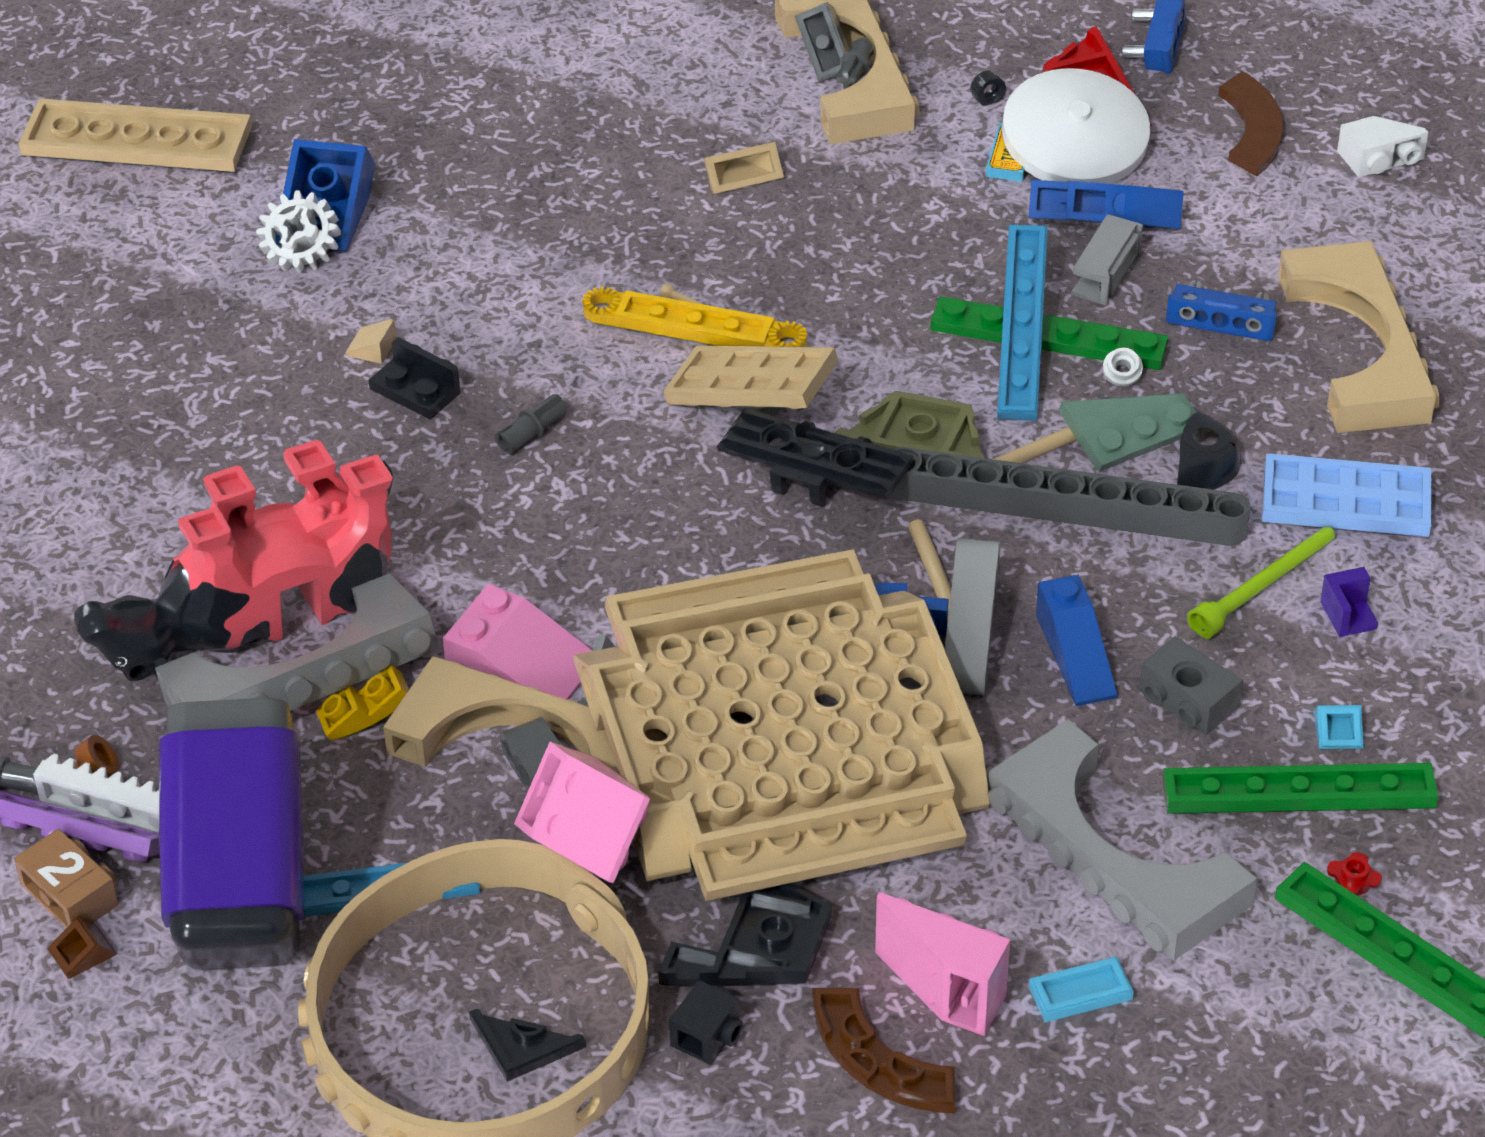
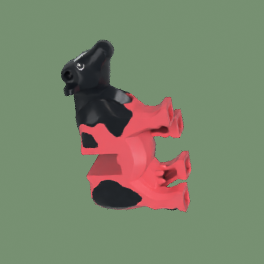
M313 440L285 449L283 453L284 462L296 481L305 486L304 498L296 504H269L256 510V505L253 502L256 497V489L241 466L236 465L206 475L203 481L212 499L209 509L178 519V526L189 544L172 560L158 598L148 599L126 595L106 603L88 601L78 607L74 613L77 632L84 642L98 648L114 668L121 670L129 681L143 680L152 672L158 680L155 667L168 663V658L173 652L201 648L210 651L233 650L257 638L272 641L283 639L281 591L298 586L321 625L327 624L338 614L357 612L352 588L386 575L389 566L392 530L388 518L387 498L394 478L390 466L385 461H382L377 454L340 466L339 473L335 471L336 463L321 441Z

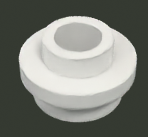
M1129 348L1115 349L1104 359V376L1110 383L1116 386H1130L1136 383L1142 375V360ZM1123 365L1128 367L1129 371L1119 372L1116 370V367Z

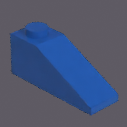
M1079 574L1038 582L1036 617L1075 706L1117 698L1116 687L1093 604Z

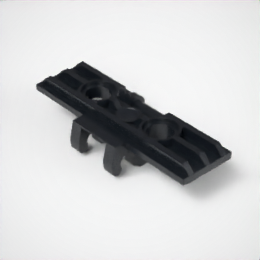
M748 408L743 409L717 445L718 451L773 466L770 470L772 491L784 496L787 493V478L808 484L811 503L824 507L827 502L825 490L836 491L841 486L887 500L914 461L913 455L872 444L869 438L863 436L855 439L816 428L815 424L810 421L804 420L800 424ZM777 438H780L783 441L787 442L785 445L780 447H773L769 445L773 440Z

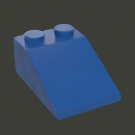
M294 139L283 194L288 200L294 199L295 191H300L304 199L312 192L315 193L318 202L323 199L328 202L331 207L330 211L334 210L339 219L335 224L341 230V235L332 237L338 244V249L328 250L348 251L370 196L375 162L366 146ZM316 216V226L319 230H322L321 219ZM276 234V244L281 245V237Z

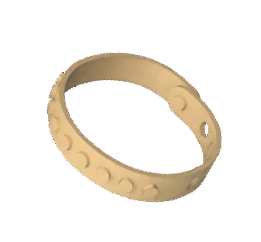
M510 839L473 841L426 854L387 873L365 888L337 914L325 930L317 945L313 959L309 960L305 969L304 987L306 988V999H299L298 1002L299 1026L308 1027L310 1037L301 1039L302 1049L307 1067L316 1065L319 1076L315 1077V1082L321 1096L327 1103L331 1101L334 1103L346 1122L354 1130L362 1132L368 1137H574L604 1115L622 1096L640 1067L647 1048L650 1026L649 982L646 959L634 930L626 921V913L618 897L605 883L587 869L548 847ZM475 882L479 883L480 889L520 887L543 892L565 902L571 917L578 927L616 958L627 973L636 995L634 1010L628 1026L611 1053L593 1072L566 1092L535 1108L504 1118L476 1122H452L429 1119L406 1112L377 1098L355 1082L331 1054L323 1038V1024L326 1006L333 987L352 957L387 926L425 905L442 899L443 892L452 890L460 885ZM592 1096L587 1106L577 1113L581 1104Z

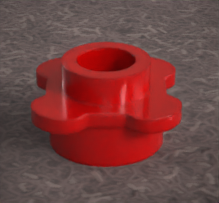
M1354 852L1350 857L1342 861L1333 860L1327 866L1328 875L1334 877L1335 882L1357 896L1367 893L1371 887H1378L1382 881V875L1371 868L1368 864V857L1360 852Z

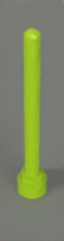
M1329 526L1321 528L1218 602H1202L1194 607L1187 614L1189 627L1206 640L1213 637L1223 629L1227 615L1332 542L1335 538L1334 529Z

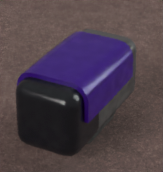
M252 698L182 702L167 708V734L159 740L161 919L166 928L170 927L171 937L180 957L186 965L193 969L217 970L279 966L291 961L299 950V920H305L304 831L300 743L297 734L294 732L289 705L281 699Z

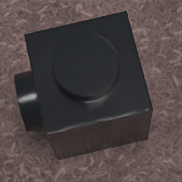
M698 980L669 1019L670 1046L712 1065L725 1045L732 1047L741 1034L743 1021L740 1020L739 998L734 997L724 988L713 987Z

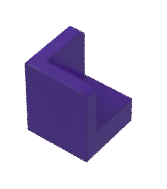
M1365 567L1324 575L1320 602L1339 637L1372 631L1378 628V621L1367 603L1371 578Z

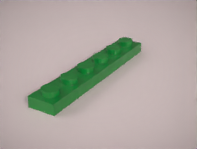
M939 296L931 319L930 330L1002 343L1004 307ZM1043 314L1041 350L1104 361L1106 356L1115 349L1129 348L1141 358L1143 368L1161 370L1168 345V335Z
M1431 763L1164 768L1163 772L1167 814L1436 808L1438 800Z
M1305 861L1276 888L1275 900L1485 1039V979Z

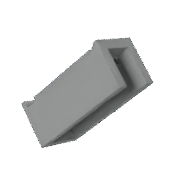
M1107 214L1073 267L1072 274L1081 276V278L1072 289L1071 295L1107 306L1108 295H1113L1136 258L1137 253L1141 251L1143 224Z

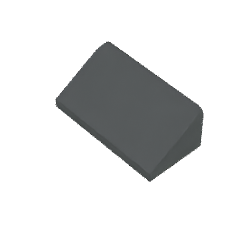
M826 2L795 16L819 82L836 77L841 68L840 61L842 56L850 50L836 11L831 4Z

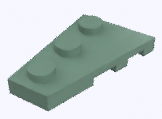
M1184 393L1061 402L1059 408L1060 414L1091 463L1099 472L1181 440V435L1187 421L1196 413ZM1202 429L1196 430L1193 434L1201 432Z

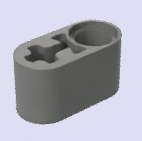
M542 717L500 733V742L504 755L523 786L528 785L529 788L549 742L560 745L549 725Z

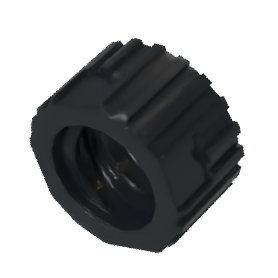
M990 70L977 74L970 86L973 97L982 106L1000 102L1007 90L1005 82ZM993 84L992 87L984 93V90L987 88V86Z

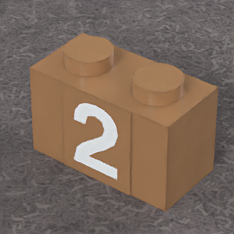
M56 829L14 857L20 884L66 928L78 916L93 923L119 905L115 888L118 887V882L113 872L105 864L99 866L91 859L86 847L78 839L70 840L60 829Z

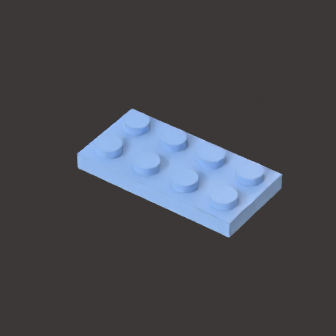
M1266 453L1262 522L1312 527L1329 526L1334 529L1429 537L1431 528V468Z

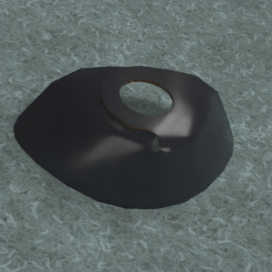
M1198 411L1187 421L1181 435L1177 485L1215 490L1232 481L1238 474L1242 464L1239 443L1230 429L1214 418ZM1199 429H1210L1217 433L1219 440L1213 445H1201L1194 441L1193 434Z

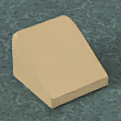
M390 319L361 327L345 352L346 356L382 364L392 348V342L397 338L395 321Z

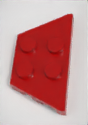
M1097 26L1090 28L1087 31L1086 38L1078 44L1072 42L1064 48L1062 54L1054 56L1043 65L1042 73L1068 68L1098 72L1117 80L1134 93Z

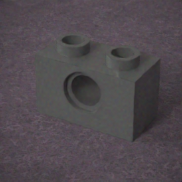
M1174 636L1142 663L1139 691L1143 693L1150 703L1154 705L1160 704L1174 713L1183 725L1195 727L1205 735H1208L1240 707L1243 679Z

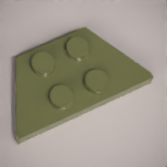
M894 391L882 399L879 405L870 407L859 415L860 423L848 431L841 427L835 432L855 439L863 436L869 438L872 444L889 449L907 447L984 458L980 449L979 434L975 426L971 404L901 391Z

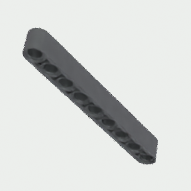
M907 447L893 449L913 455L914 459L890 495L899 500L1226 546L1242 543L1248 533L1251 510L1250 502L1243 495L1234 492Z

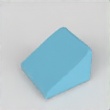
M1361 705L1317 706L1314 709L1319 749H1364Z

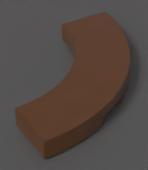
M1241 71L1219 87L1218 96L1232 105L1245 122L1244 135L1240 142L1229 151L1228 161L1255 176H1259L1273 162L1278 153L1283 131L1282 115L1270 92L1256 79Z
M812 988L813 1012L822 1040L840 1066L854 1079L882 1097L899 1104L920 1110L955 1114V1066L930 1064L914 1059L902 1052H893L876 1037V1031L865 1016L860 1001L859 988Z

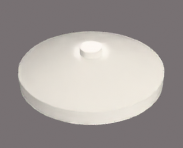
M1056 69L1027 79L1013 91L1004 109L1002 136L1012 158L1022 165L1025 171L1040 180L1113 184L1131 174L1143 160L1150 137V122L1142 102L1130 89L1117 80L1090 70Z

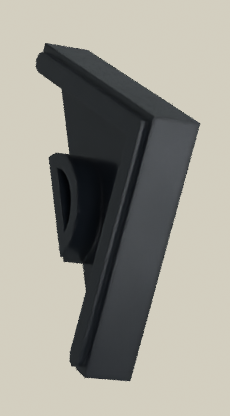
M479 1009L469 1012L473 1026L507 1082L586 1048V1040L581 1034L567 1036L547 1031V1026L519 1019L501 1020L482 1015Z

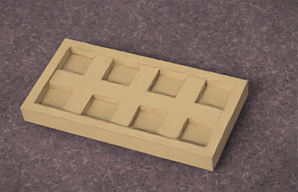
M696 346L664 389L663 394L668 405H686L689 407L709 405L724 408L731 406L807 408L839 360L835 348Z

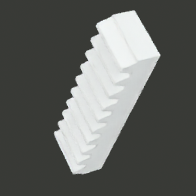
M55 753L46 760H42L33 773L40 801L159 832V790L155 792L154 782L148 781L139 787L138 778L133 776L124 783L121 772L117 771L108 778L106 768L104 767L99 768L92 774L90 763H84L76 769L74 759L69 758L60 764L59 756Z

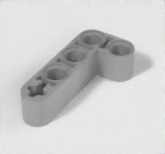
M957 538L945 652L962 694L985 696L994 603L999 578L1000 542Z

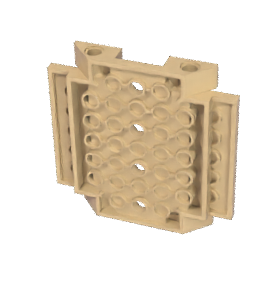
M854 549L606 596L605 609L619 648L611 647L575 654L573 657L596 730H606L621 777L650 798L645 821L637 828L633 837L647 881L691 872V858L705 901L964 846L967 834L959 815L989 808L990 799L988 797L983 744L925 600L906 591L878 595L870 573L863 574ZM902 678H912L919 682L921 687L910 690L903 687L899 680ZM827 694L835 698L838 704L826 707L819 704L815 697ZM742 711L751 715L753 721L747 724H740L735 722L730 715L734 712ZM649 729H660L668 737L663 741H652L644 735V732Z

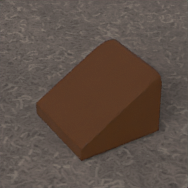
M80 916L47 948L68 979L117 955V952L99 927Z

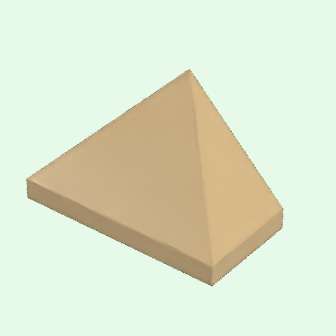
M775 142L704 158L713 194L784 178Z

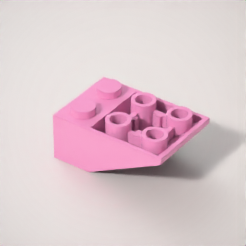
M550 741L514 824L533 840L604 880L614 883L619 870L627 862L629 847L637 828L645 821L650 798L597 758Z
M879 892L876 900L875 953L942 1021L985 1036L1007 995L1010 939L1000 936L992 930L981 929L956 920L948 914H939L917 906L904 898H895Z

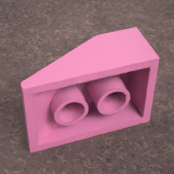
M491 584L486 585L443 637L445 660L455 661L463 666L487 674H494L502 679L526 687H534L542 692L566 700L570 699L581 685L573 661L574 655L592 651L524 597Z

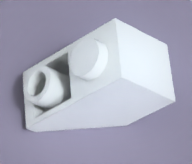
M1371 116L1341 125L1337 152L1358 177L1373 173L1380 174L1387 169L1405 164L1412 165L1419 160H1423L1428 131L1422 127Z

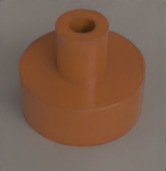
M92 735L76 746V769L84 763H90L92 774L101 767L106 768L107 777L118 771V756L110 743L101 736Z

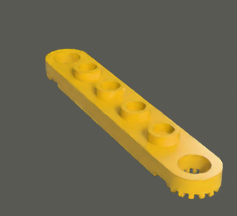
M600 286L599 290H597V287L593 288V291L588 290L587 294L583 295L582 304L585 318L598 324L716 346L807 347L806 328H802L801 324L797 325L795 321L792 324L789 321L785 323L774 321V317L628 290L625 293L617 292L615 289L611 290L610 287L604 289L602 286ZM599 303H607L609 304V308L605 306V309H603V307H600V309H598V306H595L594 308V305ZM789 337L794 338L795 342L793 340L790 344L787 341V344H785V341L781 342L780 339Z

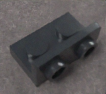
M399 337L392 342L393 359L368 380L370 390L430 420L461 393L459 372L456 365Z

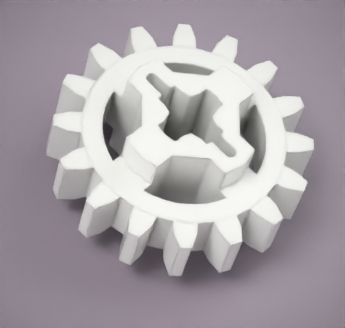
M295 191L294 199L288 200L282 194L280 195L282 204L276 206L273 203H269L268 207L272 212L270 216L260 215L259 217L265 226L256 230L259 238L263 240L259 243V247L264 254H267L266 257L272 265L279 263V266L284 271H287L293 265L297 273H301L304 265L307 264L313 270H317L316 261L321 258L328 262L330 258L326 251L328 249H338V244L332 237L341 235V230L335 224L339 219L334 210L330 211L331 207L325 199L318 202L315 193L311 192L304 199L300 191ZM316 216L321 219L322 230H319L316 226ZM276 234L281 237V249L276 244Z

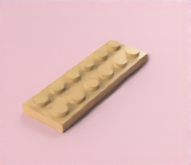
M39 98L18 144L20 154L27 156L235 172L252 128L251 115Z

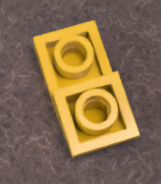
M389 664L378 675L370 678L359 691L349 686L329 696L316 710L326 737L330 740H336L359 732L393 713L409 689L402 673Z

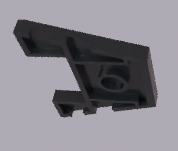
M792 883L741 893L742 896L719 951L715 952L671 941L658 971L659 984L665 986L695 985L698 980L708 985L806 983L832 917V904Z

